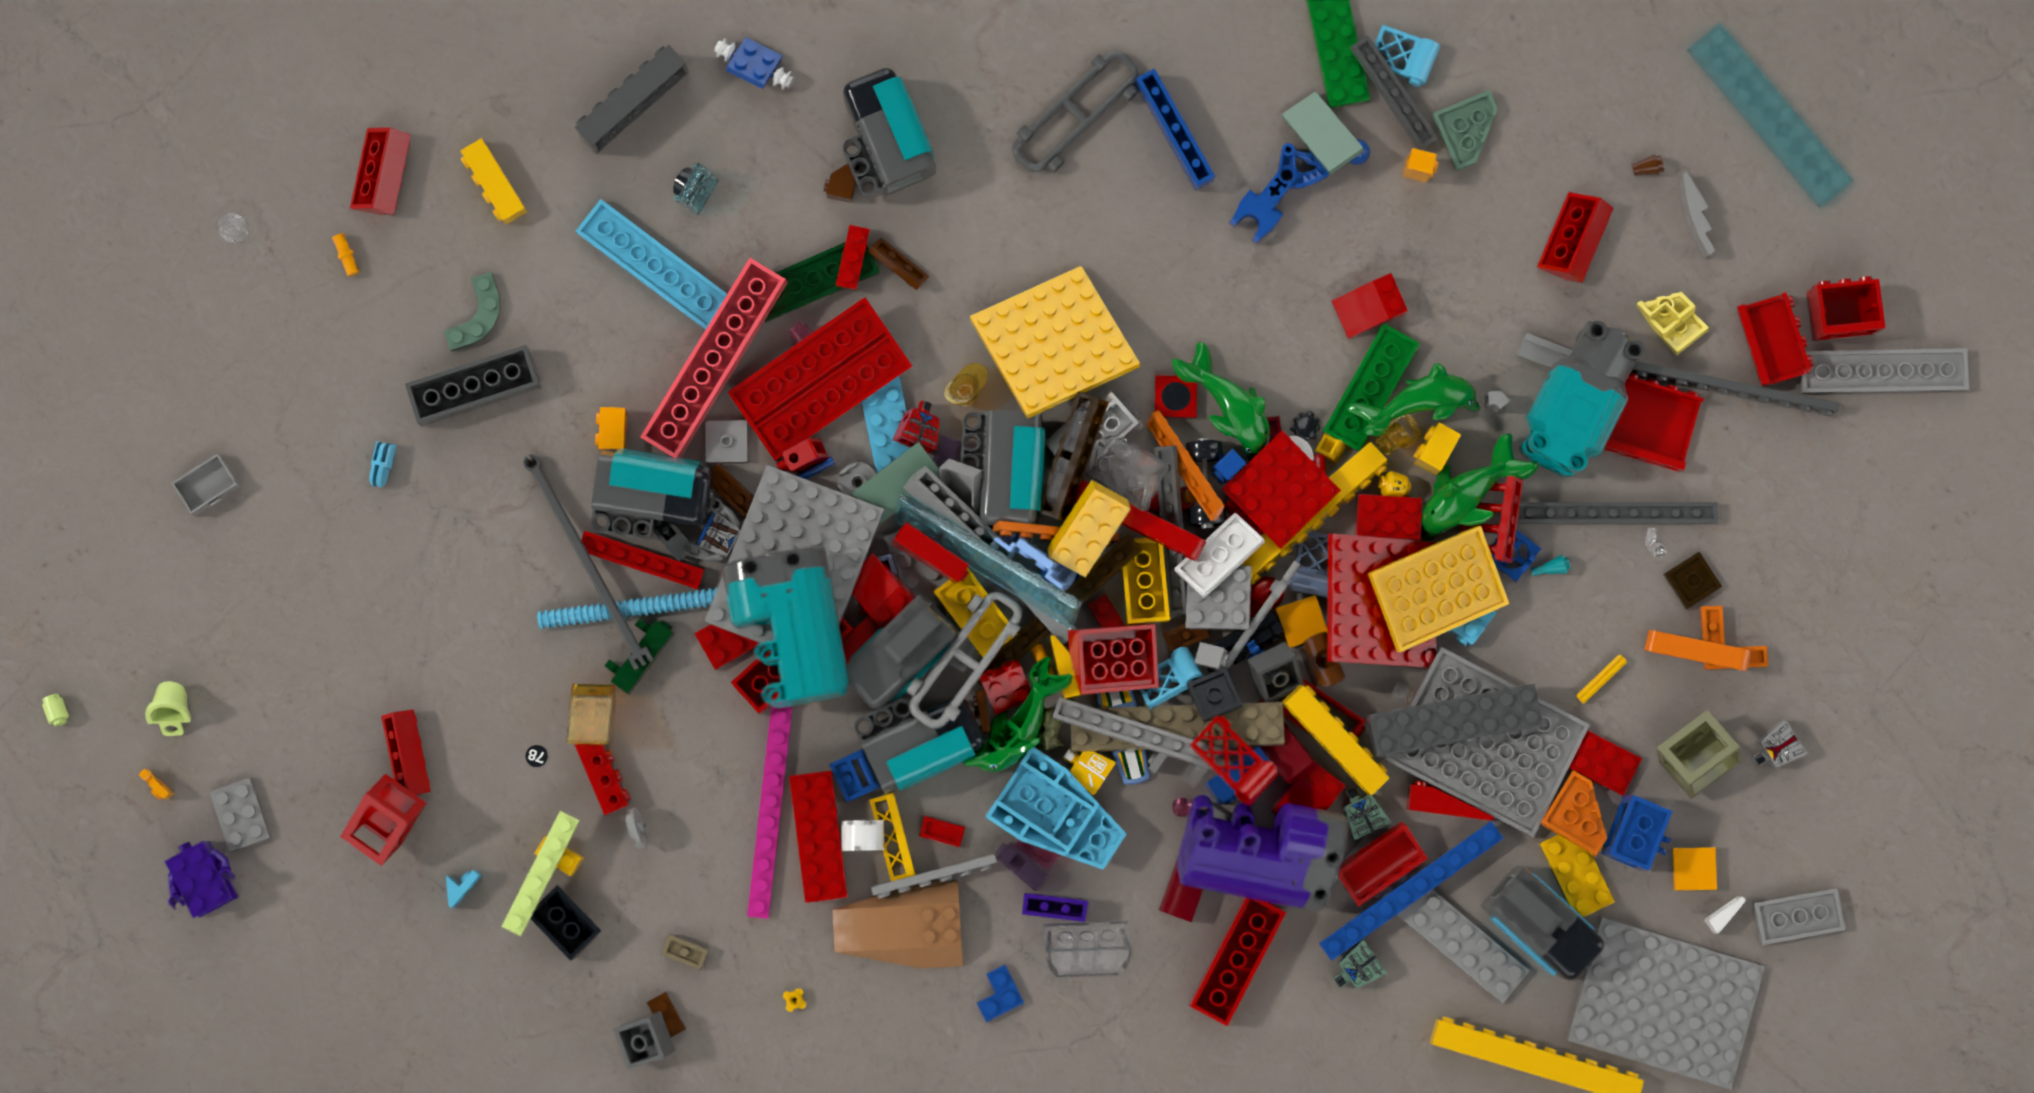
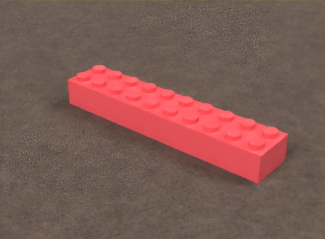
M752 258L748 259L640 438L673 458L682 457L786 287L788 281Z

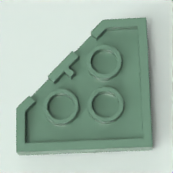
M1490 90L1432 114L1456 171L1477 162L1498 110Z

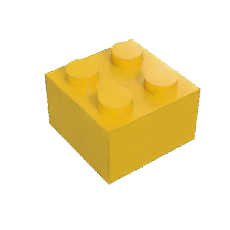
M1440 422L1436 426L1432 425L1423 437L1426 442L1422 443L1413 455L1416 458L1413 464L1436 476L1444 467L1461 434Z

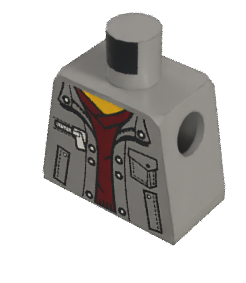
M1781 720L1756 742L1760 751L1753 755L1752 759L1758 767L1768 762L1774 768L1807 755V752L1788 722Z

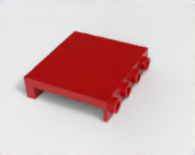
M1630 373L1625 383L1629 400L1603 450L1679 473L1684 471L1686 462H1684L1700 404L1704 402V398L1699 397V394L1696 392L1687 391V393L1679 391V388L1676 386L1667 385V387L1659 385L1658 381L1652 379L1644 381L1639 379L1638 375Z

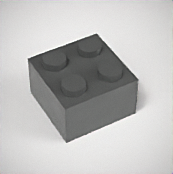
M1286 642L1248 659L1256 691L1265 703L1273 702L1290 694L1299 685L1304 686L1296 655Z
M661 1011L626 1022L614 1029L628 1069L665 1058L675 1052Z

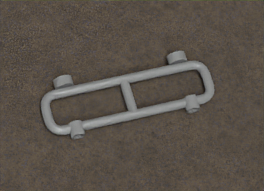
M993 592L983 599L976 594L967 607L974 612L926 680L922 682L916 677L907 689V692L913 696L910 702L912 715L926 726L940 728L949 719L952 721L956 719L960 713V710L957 709L1008 637L1014 638L1021 628L1018 626V623L1022 617V610L1007 595L1001 592ZM995 600H999L1011 608L1014 615L981 662L978 663L958 648L990 604ZM954 656L974 671L942 716L937 720H933L921 712L918 705Z

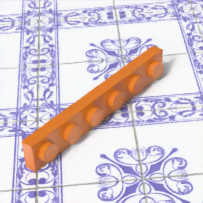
M1159 410L1152 412L1146 426L1160 446L1177 445L1179 475L1210 521L1217 520L1225 507L1221 499L1218 498L1211 484L1203 476L1200 468L1195 464L1189 452L1184 448L1178 436L1169 426L1166 418L1163 417Z
M998 521L993 525V532H1000V536L1004 537L1019 534L1020 538L1032 539V536H1038L1040 540L1052 541V538L1055 537L1061 527ZM1114 533L1106 547H1111L1113 543L1119 542L1120 533Z

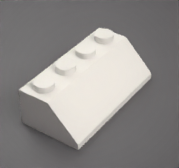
M1107 386L1095 396L1108 401L1109 404L1086 470L1139 423ZM1066 423L1045 441V444L1055 456L1058 452L1059 441L1064 434Z

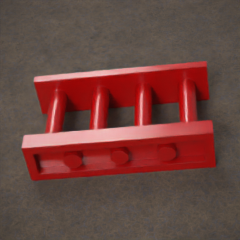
M1507 476L1505 484L1496 483L1489 490L1505 493L1502 504L1480 502L1476 507L1482 510L1500 512L1501 521L1499 525H1461L1460 529L1461 533L1475 526H1481L1483 532L1498 533L1497 544L1495 546L1488 545L1491 554H1495V559L1504 563H1511L1524 481L1515 476Z

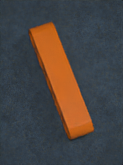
M1648 630L1644 647L1645 651L1741 671L1748 670L1751 650L1654 630Z

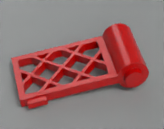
M1217 715L1189 746L1235 791L1237 798L1246 805H1252L1277 777V767L1271 761H1263L1230 728L1232 724L1224 716L1219 717ZM1215 723L1222 728L1223 736H1213L1212 727ZM1200 740H1209V751H1203L1197 743ZM1213 740H1223L1224 751H1214ZM1227 740H1234L1237 743L1238 751H1228ZM1214 755H1224L1225 766H1218L1214 761ZM1228 755H1238L1239 766H1229ZM1243 755H1249L1255 761L1252 766H1243ZM1229 770H1239L1240 779L1236 783L1230 778Z

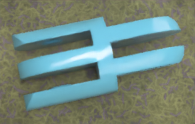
M376 441L370 464L372 467L369 482L372 486L383 487L386 484L389 470L392 469L397 448L396 444Z

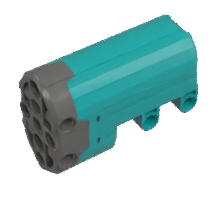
M806 547L770 552L723 564L722 574L731 624L736 628L772 624L774 640L758 644L755 654L767 666H779L782 683L766 686L763 690V699L775 708H786L845 695L849 686L825 547ZM771 651V655L765 658L766 653ZM779 693L778 698L773 701V695Z

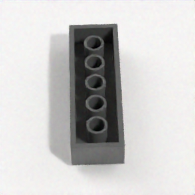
M670 45L659 48L652 60L643 62L639 67L640 70L635 75L630 74L623 81L624 84L619 89L614 88L603 103L601 101L598 102L588 116L584 115L576 122V131L595 154L599 153L689 73L686 63Z
M526 345L405 384L417 424L421 427L542 388L530 350Z

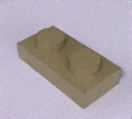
M669 934L661 955L701 970L709 950Z

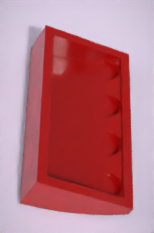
M1401 821L1344 860L1340 865L1338 879L1359 907L1428 858L1407 825Z

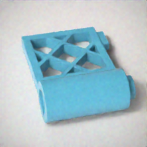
M1382 25L1374 44L1379 52L1385 51L1388 58L1386 62L1391 64L1389 67L1393 73L1407 78L1409 83L1416 87L1426 84L1441 47L1440 44L1433 40L1421 39ZM1384 33L1393 34L1396 41L1385 45L1382 40ZM1406 40L1415 42L1413 49L1404 52L1400 44ZM1398 44L1402 54L1391 58L1387 49ZM1404 57L1406 62L1404 71L1395 68L1393 61Z
M1187 647L1175 649L1169 659L1158 664V680L1165 681L1162 688L1139 689L1149 709L1188 689L1187 683L1204 677L1199 666L1194 663L1195 659ZM1168 667L1171 668L1168 676L1160 675L1162 670ZM1170 682H1178L1180 684L1173 689L1168 688ZM1152 692H1159L1158 697L1151 701L1149 700Z

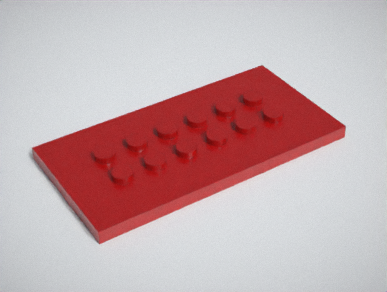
M864 297L727 393L774 461L783 456L782 453L810 438L913 367V365L867 298Z

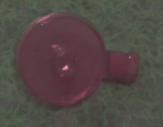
M1186 798L1174 800L1172 804L1173 813L1179 817L1189 815L1191 802Z

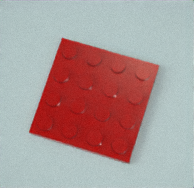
M1283 430L1222 488L1224 493L1280 550L1341 491Z

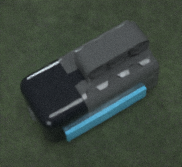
M1524 866L1514 867L1481 904V907L1491 915L1489 919L1552 976L1556 974L1562 979L1576 980L1587 968L1593 965V961L1604 949V940L1595 931L1596 929L1537 875L1531 873Z

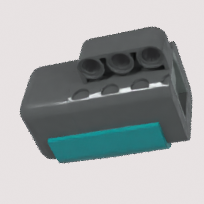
M1011 411L969 412L964 416L961 463L965 464L968 459H973L976 461L975 468L981 470L980 518L990 528H993V525L998 521L1036 524L1037 516L1041 515L1037 511H1041L1043 494L1045 429L1042 428L1043 415L1040 413L1028 419L1024 412ZM974 417L978 419V425L974 428L967 425L969 418ZM973 438L978 443L975 448L971 449L966 446V441Z
M918 594L884 628L881 627L850 658L851 661L846 665L849 686L859 693L858 695L868 706L874 709L882 708L900 699L907 692V689L916 677L921 679L941 659L960 633V630L925 594Z

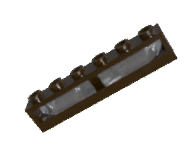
M1078 391L1077 396L1073 400L1071 414L1066 421L1064 434L1059 441V449L1056 457L1053 459L1050 475L1045 482L1046 487L1042 495L1041 511L1037 512L1065 521L1072 511L1109 404L1108 401Z

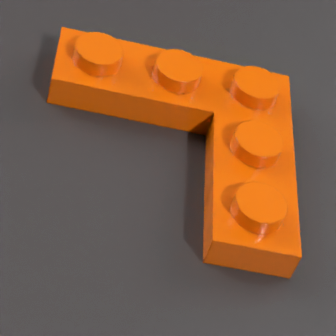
M1700 607L1702 640L1725 645L1723 607ZM1767 646L1738 647L1751 650L1748 668L1768 667ZM1703 663L1704 670L1731 669Z

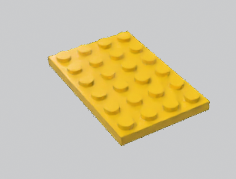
M1481 526L1470 528L1368 573L1397 652L1407 650L1509 604Z

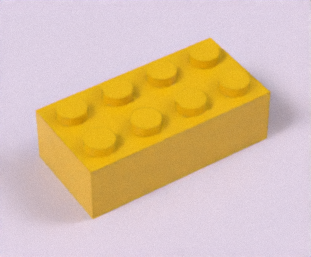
M1091 480L1047 548L1049 558L1086 577L1130 511L1128 499Z
M1136 538L1134 541L1143 551L1122 568L1127 625L1169 622L1170 614L1163 546L1148 538Z

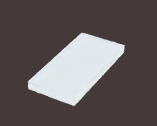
M1235 512L1205 540L1207 543L1197 561L1186 557L1174 570L1201 597L1205 598L1261 547L1265 540Z

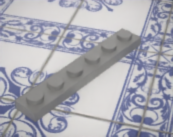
M995 854L873 886L871 890L873 895L882 898L890 896V891L898 889L899 893L911 890L910 886L914 884H919V887L931 885V880L939 878L940 882L952 879L951 875L955 873H960V876L972 874V869L980 867L981 871L993 868L992 864L997 863Z

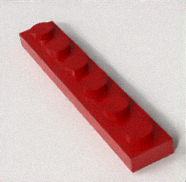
M584 531L581 539L589 555L696 590L699 589L704 569Z

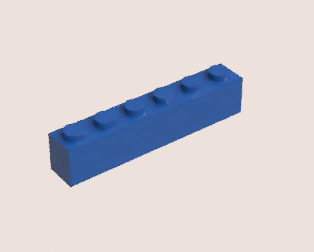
M1155 68L1137 77L1135 84L1195 191L1213 182L1215 175Z

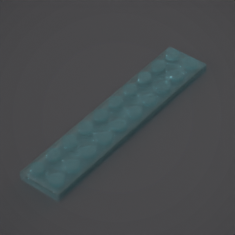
M1721 23L1687 49L1690 55L1819 208L1853 182Z
M903 493L898 498L894 522L901 526L907 522L969 564V568L1067 628L1071 629L1081 606V602L1075 596L1063 592L1058 586L1045 581L1037 573L1027 570L1019 562H1014L1006 557L1004 553L988 546L986 542L971 536L968 531L953 525L950 520L935 514L932 509L917 503L914 498L908 497Z

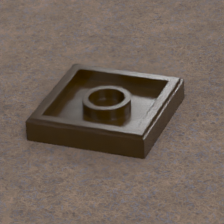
M1700 552L1695 553L1663 574L1685 609L1690 608L1722 587Z

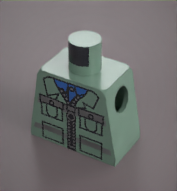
M1357 787L1346 791L1350 804L1342 808L1345 817L1348 818V829L1352 840H1356L1391 823L1373 796L1367 795L1362 798Z
M1360 940L1337 963L1342 972L1333 977V980L1339 988H1342L1349 982H1351L1354 988H1359L1386 975L1387 972L1366 942Z

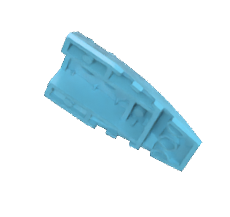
M1034 747L1027 752L1006 787L985 816L1020 841L1104 870L1126 836L1124 830L1065 767Z

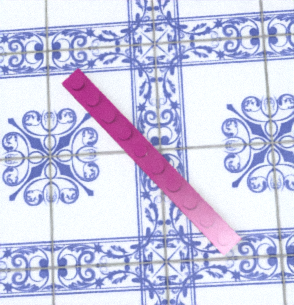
M771 706L747 917L769 919L793 708L790 707L775 708Z

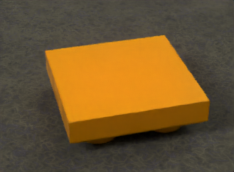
M1316 595L1275 608L1289 648L1303 644L1306 639L1315 634L1327 632Z
M1716 847L1672 848L1674 891L1717 890Z

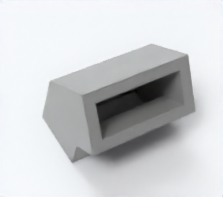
M1491 391L1484 395L1485 408H1492L1495 412L1499 411L1510 401L1502 391Z

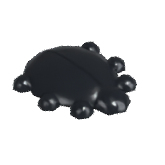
M1307 412L1306 415L1300 413L1299 419L1294 418L1295 424L1294 427L1290 428V431L1305 441L1316 440V433L1321 429L1316 424L1319 422V419L1314 418L1315 414L1313 412Z

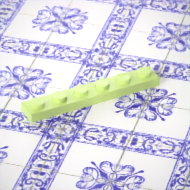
M562 811L559 812L501 927L522 936L580 820Z

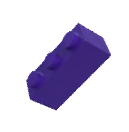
M1024 893L1022 914L1086 922L1088 901Z

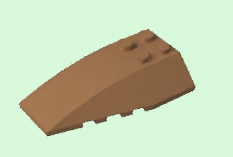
M958 881L931 882V885L919 887V884H914L910 886L911 890L899 893L898 889L890 891V896L882 898L874 896L833 909L835 953L920 969L963 966Z

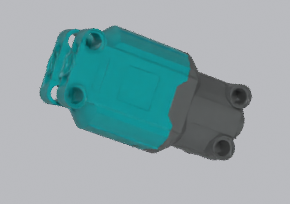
M1588 321L1583 330L1577 334L1576 344L1569 357L1552 365L1526 416L1530 434L1520 445L1521 454L1532 461H1537L1541 467L1553 471L1562 477H1570L1587 467L1588 459L1600 456L1629 400L1625 383L1637 360L1645 353L1643 343L1637 340L1633 341L1625 332L1607 327L1602 321ZM1527 443H1528L1529 449H1530L1532 452H1534V453H1531V452H1529V451L1527 450V448H1526Z

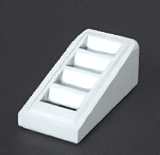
M1737 896L1705 918L1704 921L1714 934L1722 931L1744 904L1745 898Z

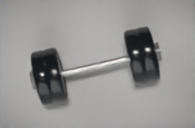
M1198 438V441L1187 442L1185 445V449L1189 452L1194 462H1203V476L1208 481L1207 462L1218 461L1224 457L1223 442L1210 440V438ZM1201 506L1189 507L1188 523L1191 526H1201V529H1212L1214 526L1222 525L1226 521V508L1224 507L1217 520L1210 521Z

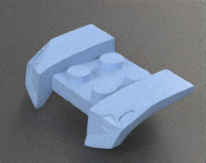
M1012 534L1011 537H995L994 541L1009 552H1019L1027 559H1035L1037 561L1035 565L1044 571H1048L1045 578L1060 589L1066 590L1073 584L1077 573L1050 559L1046 552L1030 542L1031 539L1020 538L1019 534Z

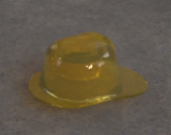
M971 363L965 366L947 384L944 391L947 401L959 406H969L975 403L979 398L980 390L987 382L988 372L985 366L980 363Z

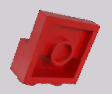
M1018 660L1008 661L1002 667L988 670L980 676V681L995 715L1025 702L1031 692Z

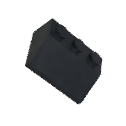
M556 885L538 903L531 917L535 925L570 961L583 952L602 931L559 885Z

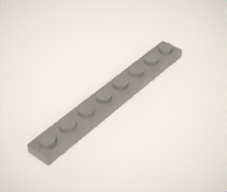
M1059 697L1053 714V719L1213 770L1189 746L1193 741L1192 739ZM1201 742L1197 743L1203 751H1209V745ZM1214 747V751H1221L1220 748ZM1214 755V761L1216 764L1218 762L1220 755Z

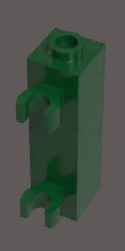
M639 618L635 624L636 627L646 633L639 642L641 649L644 647L648 648L654 659L650 662L646 655L643 656L646 665L642 666L639 659L636 660L639 666L637 670H634L628 658L622 667H619L610 659L604 665L616 674L611 682L629 695L675 634L671 631L673 627L664 620L661 623L656 620L652 626H649Z

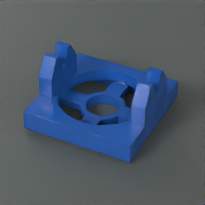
M1516 530L1515 538L1517 540L1514 543V548L1517 551V556L1512 561L1516 560L1521 564L1520 567L1507 568L1505 566L1508 563L1499 562L1495 559V554H1491L1496 568L1514 582H1517L1521 575L1530 567V564L1541 550L1539 546ZM1498 536L1491 545L1495 546L1497 544ZM1523 543L1527 549L1526 559L1520 556L1519 551Z

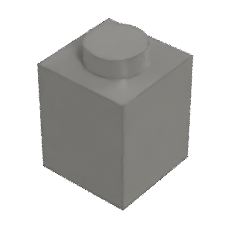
M1200 642L1194 663L1202 667L1221 670L1228 666L1230 659L1229 651L1222 647Z

